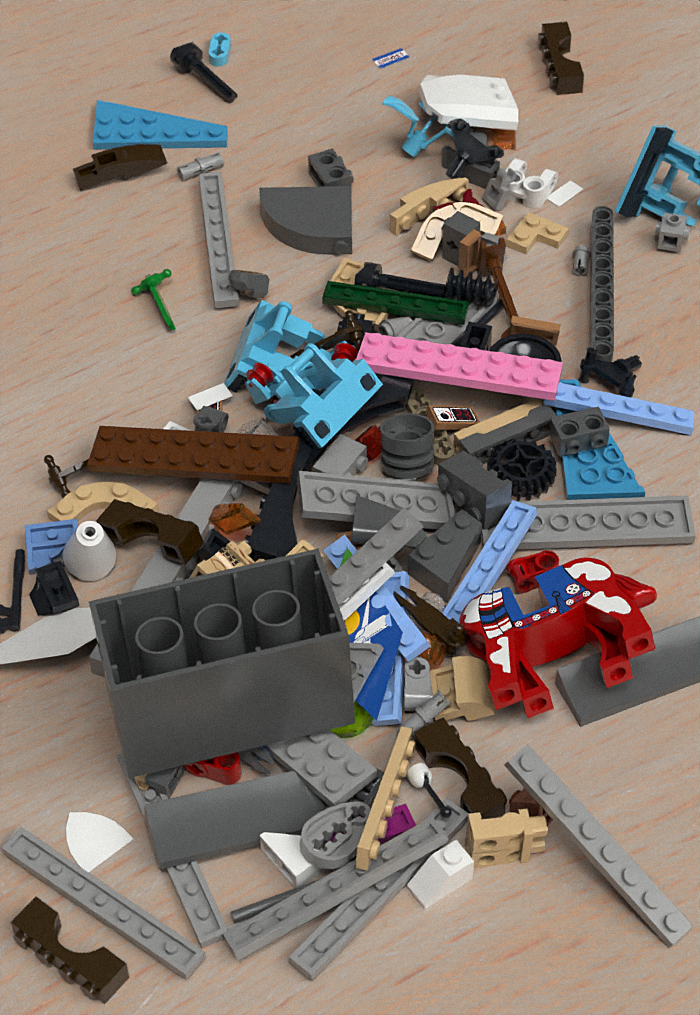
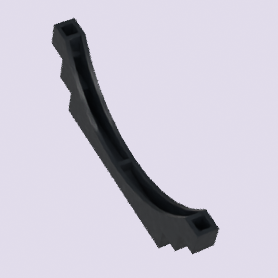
M383 374L382 378L378 377L383 385L320 449L313 450V445H309L310 441H306V436H302L303 432L298 431L301 427L296 428L293 424V436L299 437L300 446L290 484L269 482L268 489L270 491L268 495H263L260 502V515L255 514L251 524L252 534L251 536L246 535L244 539L251 547L252 552L249 557L254 562L259 559L266 561L286 556L298 544L293 524V505L298 491V472L307 471L323 450L334 442L340 434L343 435L347 431L372 419L405 411L412 394L414 379ZM312 389L318 396L323 393V391Z

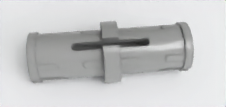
M217 152L202 159L200 157L196 158L189 164L177 167V173L179 178L184 181L190 177L224 166V161L221 154Z
M438 690L422 707L418 706L415 708L416 712L401 726L412 727L413 738L415 731L425 727L427 724L433 723L432 719L451 703Z

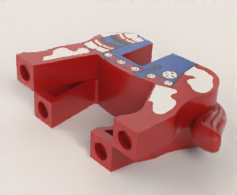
M585 557L572 560L535 576L543 608L523 615L510 587L481 593L470 600L464 607L459 621L464 627V632L467 634L466 645L468 651L473 657L481 659L489 667L491 678L488 689L495 710L522 701L524 712L528 719L554 709L549 689L532 667L563 657L587 643L601 654L599 664L606 688L632 679L633 675L629 659L655 650L652 630L640 611V608L652 604L657 599V592L654 587L642 584L631 577L615 574L608 564L599 559Z

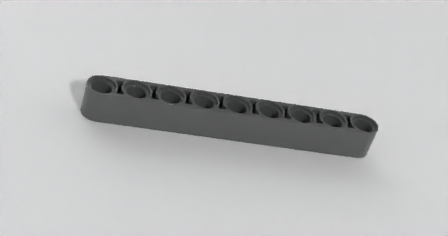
M598 206L592 212L590 347L598 351L595 360L612 362L614 353V213L609 207Z

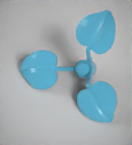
M388 96L382 102V105L390 106L412 120L410 130L406 135L408 138L403 143L402 148L414 157L418 155L422 148L425 150L428 145L444 134L448 133L453 137L451 128L445 127L444 130L426 141L428 137L425 135V132L435 119L438 120L439 116L431 115L432 117L422 131L417 129L414 132L419 118L406 103L395 96ZM421 101L419 105L423 110H425L423 102Z

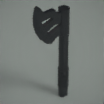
M23 549L15 551L12 605L9 608L0 604V616L8 617L0 618V634L5 633L7 629L13 632L20 630L25 551Z

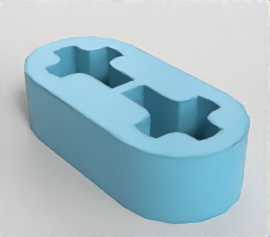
M216 33L211 38L209 62L213 66H223L229 60L231 40L227 33Z

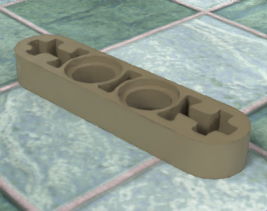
M412 389V394L406 407L408 413L422 416L427 415L425 411L428 405H433L427 393L422 389ZM434 430V433L441 436L438 439H434L433 444L434 460L437 466L439 463L455 455V448L446 430ZM440 447H442L443 454L439 453Z

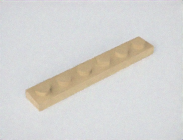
M401 726L357 847L356 868L368 871L371 859L376 860L380 849V842L378 840L379 838L384 839L388 821H385L386 817L391 818L394 811L395 800H393V797H399L402 786L400 778H405L408 771L409 761L407 758H413L416 741L411 740L412 728Z

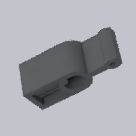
M450 146L442 148V167L448 169L456 158L454 155L456 150ZM487 160L473 162L472 165L467 164L459 177L467 178L469 183L486 189L490 178L497 177L500 161Z

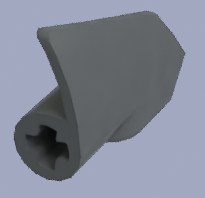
M357 496L350 542L364 545L400 510ZM421 529L403 547L415 549L428 536ZM403 547L395 554L400 553L403 550Z

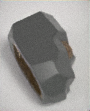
M232 270L230 272L228 280L240 295L253 298H264L267 295L270 279L266 274L244 270Z

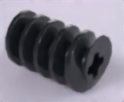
M451 267L445 289L449 298L453 299L457 294V299L462 301L466 296L467 302L470 303L475 298L476 304L480 305L485 299V305L490 307L497 294L498 278L495 283H492L491 276L488 275L487 279L482 281V274L479 273L477 278L473 279L472 272H469L467 277H464L463 270L461 269L457 275H454V268Z

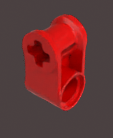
M545 550L510 561L506 566V571L515 582L514 588L516 592L526 593L538 588L535 576L558 567L559 557L555 552Z
M237 752L184 765L185 769L191 774L220 782L224 785L235 784L242 776Z

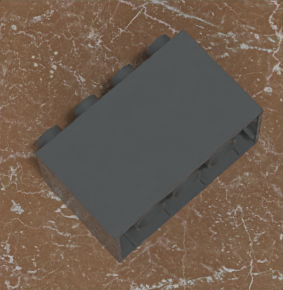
M319 548L89 601L108 695L129 778L355 723L349 634Z

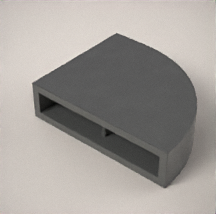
M351 186L259 188L260 212L263 223L268 231L280 242L308 253L328 255L352 254Z

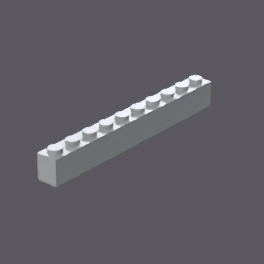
M202 478L177 518L194 522L199 527V532L204 540L209 530L212 528L216 531L219 530L223 517L228 516L231 504L235 498H239L243 485L238 480ZM159 546L131 591L183 580L186 574L195 568L199 558L198 551L184 565L165 559ZM97 644L89 656L91 670L93 674L105 678Z

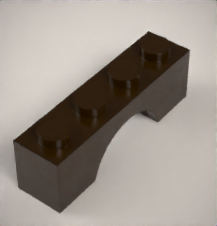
M568 22L542 24V32L538 33L539 46H542V57L546 59L547 73H550L551 87H555L557 95L583 93L584 73L581 63L563 56L570 52L571 32Z
M116 499L111 502L96 520L111 541L122 545L143 536L158 537L157 542L165 559L184 565L190 561L204 543L199 527L194 522L184 521L169 514L165 515L155 512L150 508H142L130 502Z
M442 717L414 732L415 750L428 768L442 767L451 769L465 780L467 787L460 798V807L469 814L480 813L481 819L500 818L505 814L507 803L505 793L501 788L495 787L488 770L485 767H480L472 749L462 743L459 733L453 725L450 726Z
M35 897L11 921L14 932L13 938L18 945L24 949L27 947L32 949L43 964L47 966L52 964L56 967L63 979L69 983L72 981L81 986L82 992L91 1000L97 998L103 1004H106L129 979L127 963L104 946L86 953L70 951L62 946L58 941L62 928L59 914L38 897Z

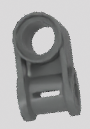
M203 406L200 412L193 418L194 431L224 432L229 414Z

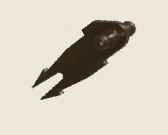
M348 310L344 314L348 321L347 328L335 332V334L314 343V345L318 349L329 350L334 348L336 344L351 339L359 353L363 339L362 333L364 331L362 326H359L358 321H355L353 311ZM301 349L296 353L292 354L291 358H294L295 356H300L304 352V349Z
M52 455L44 457V462L49 468L48 474L50 477L48 479L50 483L54 484L55 488L60 490L62 498L70 493L66 486L67 481L65 478L87 468L89 459L61 471L60 467L55 464Z
M402 585L400 586V589L416 606L394 591L393 595L399 605L404 607L432 637L435 635L446 645L445 653L448 656L455 655L456 650L460 649L464 644L463 625L459 624L454 618L449 620L437 608L417 596L415 591Z

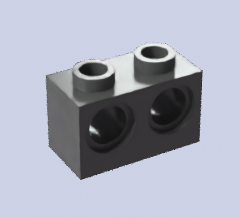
M333 148L308 156V173L317 187L351 186L352 193L353 174L351 170H347L342 157L338 156Z
M599 406L550 418L549 436L559 457L590 449H598L608 445L610 428Z

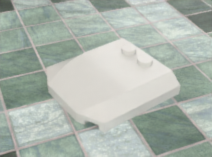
M427 75L420 83L419 94L425 111L430 116H439L438 122L441 124H449L450 121L459 118L469 123V126L517 130L519 122L518 107L506 80L503 78L471 75Z

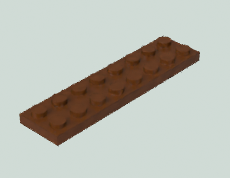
M99 426L87 467L89 472L290 484L300 441L299 437Z

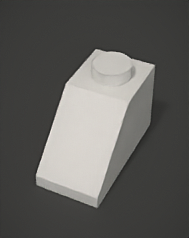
M262 833L260 835L261 851L294 888L308 884L325 872V868L313 865L303 856L300 850L301 835Z
M455 840L433 853L407 884V888L420 905L426 909L473 879L474 861L460 843Z

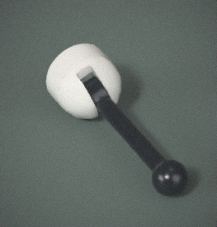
M424 763L413 765L407 772V778L410 783L416 788H425L439 807L440 815L443 818H449L452 811L449 807H445L430 786L432 774L427 765Z

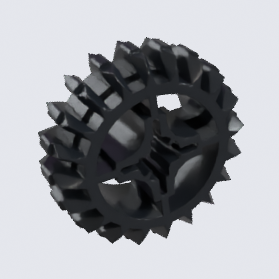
M514 438L512 443L505 440L503 446L497 445L495 451L491 452L489 462H487L488 471L493 469L498 474L497 478L502 481L508 479L512 482L511 497L516 496L518 501L521 497H526L530 500L532 495L539 498L541 492L547 493L549 487L553 486L557 474L555 457H552L551 450H546L544 444L538 446L536 440L531 443L527 442L526 438L523 441H517Z

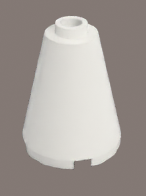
M86 521L79 525L67 541L63 550V562L66 570L78 577L79 580L95 582L105 578L116 563V549L100 524L94 521Z

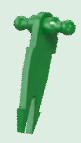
M164 269L159 274L146 275L141 284L134 286L131 292L133 295H139L142 291L151 290L167 325L173 331L176 329L174 322L157 287L162 283L163 279L169 278L172 274L171 270Z

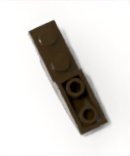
M137 144L91 155L92 162L76 167L73 171L80 190H84L120 175H124L125 180L168 163L161 145Z

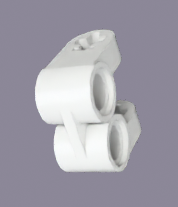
M515 158L506 169V172L509 168L516 172L515 179L507 186L510 190L507 200L518 201L522 198V203L528 208L541 207L555 188L558 172L545 169L540 177L530 176L525 179L527 162Z

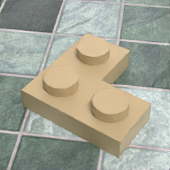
M528 212L506 239V246L524 254H527L537 241L558 249L568 237L569 228Z

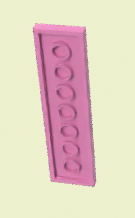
M365 333L356 360L364 359L373 372L378 374L553 401L556 399L563 362L550 359L544 360L528 356L505 354L503 352L479 350L477 348L458 347L452 344L445 345L425 340L419 341L404 337L386 336L379 333Z

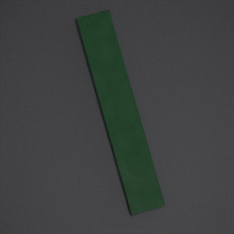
M327 281L322 296V303L462 325H465L469 310V302L333 281Z

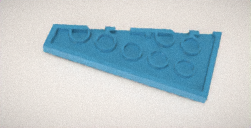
M97 100L93 136L94 150H108L137 144L161 145L162 149L227 148L228 131L225 125Z
M577 379L559 381L564 384L582 387ZM554 407L557 416L577 412ZM610 432L607 446L561 456L567 500L645 497L646 492L642 485L639 486L633 470L629 469L623 460L624 455Z

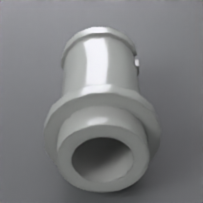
M579 245L572 251V257L574 258L573 274L580 276V269L582 268V276L588 273V260L591 257V252L587 246Z

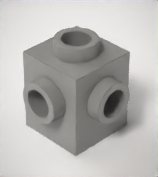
M670 213L663 214L662 222L657 221L655 235L659 236L657 249L681 252L683 240H688L690 226H686L687 216Z

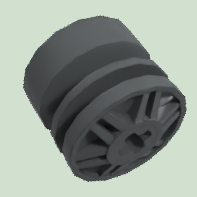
M412 413L390 416L380 425V440L382 446L381 466L383 471L388 475L402 479L418 478L431 472L435 466L433 422L427 417Z

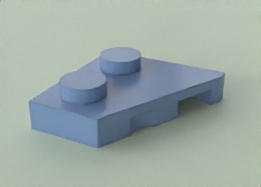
M77 519L25 525L30 575L36 573L35 569L52 564V560L63 556V550L67 541L79 527Z

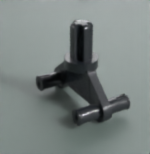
M457 118L449 122L448 127L452 130L456 149L454 153L456 158L446 171V175L450 179L459 178L467 164L472 165L473 162L496 160L504 156L502 148L496 145L487 147L467 132L469 123H466L463 119Z
M593 347L587 348L586 356L580 363L581 373L578 380L581 383H588L591 372H594L619 388L618 393L621 396L632 397L635 391L633 385L636 379V375L632 372L641 367L640 357L635 355L625 360L617 359L614 362L595 360L598 352L597 349Z

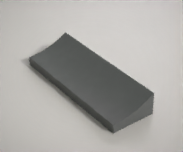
M700 616L652 633L655 650L629 659L633 678L606 688L599 664L601 660L600 653L557 668L555 685L580 727L699 683Z
M293 770L145 804L144 821L159 869H164L260 846V835L264 832L301 835L304 824L313 816L325 810L323 800L310 790Z

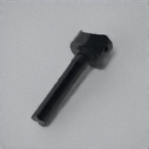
M190 42L173 48L170 60L182 72H196L229 103H232L237 98L238 94L201 61L203 52L195 43Z
M365 262L364 267L355 275L354 285L373 288L381 287L440 298L446 297L445 284L382 274V266L378 263Z

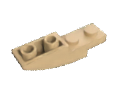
M456 178L440 181L419 188L400 198V208L390 214V232L397 236L403 231L408 230L427 215H431L433 213L432 206L449 202H462L464 192L469 189V179Z

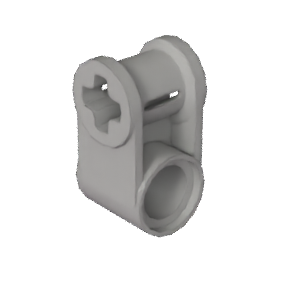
M415 657L409 663H405L403 686L404 711H415V708L418 706L422 707L433 697L430 666L426 659L422 657Z

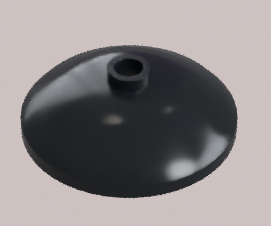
M532 334L506 336L493 344L489 350L491 352H503L505 354L562 362L558 349L551 342Z

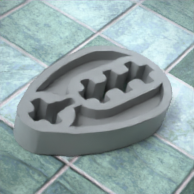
M360 801L348 802L329 807L313 816L302 828L300 850L303 856L313 865L325 869H336L348 864L357 855V847L371 811L370 807ZM333 831L338 833L334 838V843L330 841L333 836ZM324 840L329 841L325 844L324 851L318 850L323 846Z

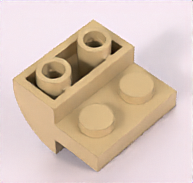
M458 656L452 658L453 665L430 670L433 696L440 690L451 703L435 717L436 721L442 717L445 720L461 716H465L467 721L494 715V706L488 689L491 678L490 671L484 661L470 656Z

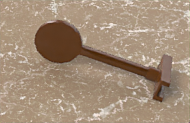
M503 237L498 239L497 245L487 246L485 241H481L476 269L477 274H482V277L492 276L494 282L498 278L497 291L511 325L512 316H519L502 273L506 243ZM510 327L502 333L500 339L509 336Z

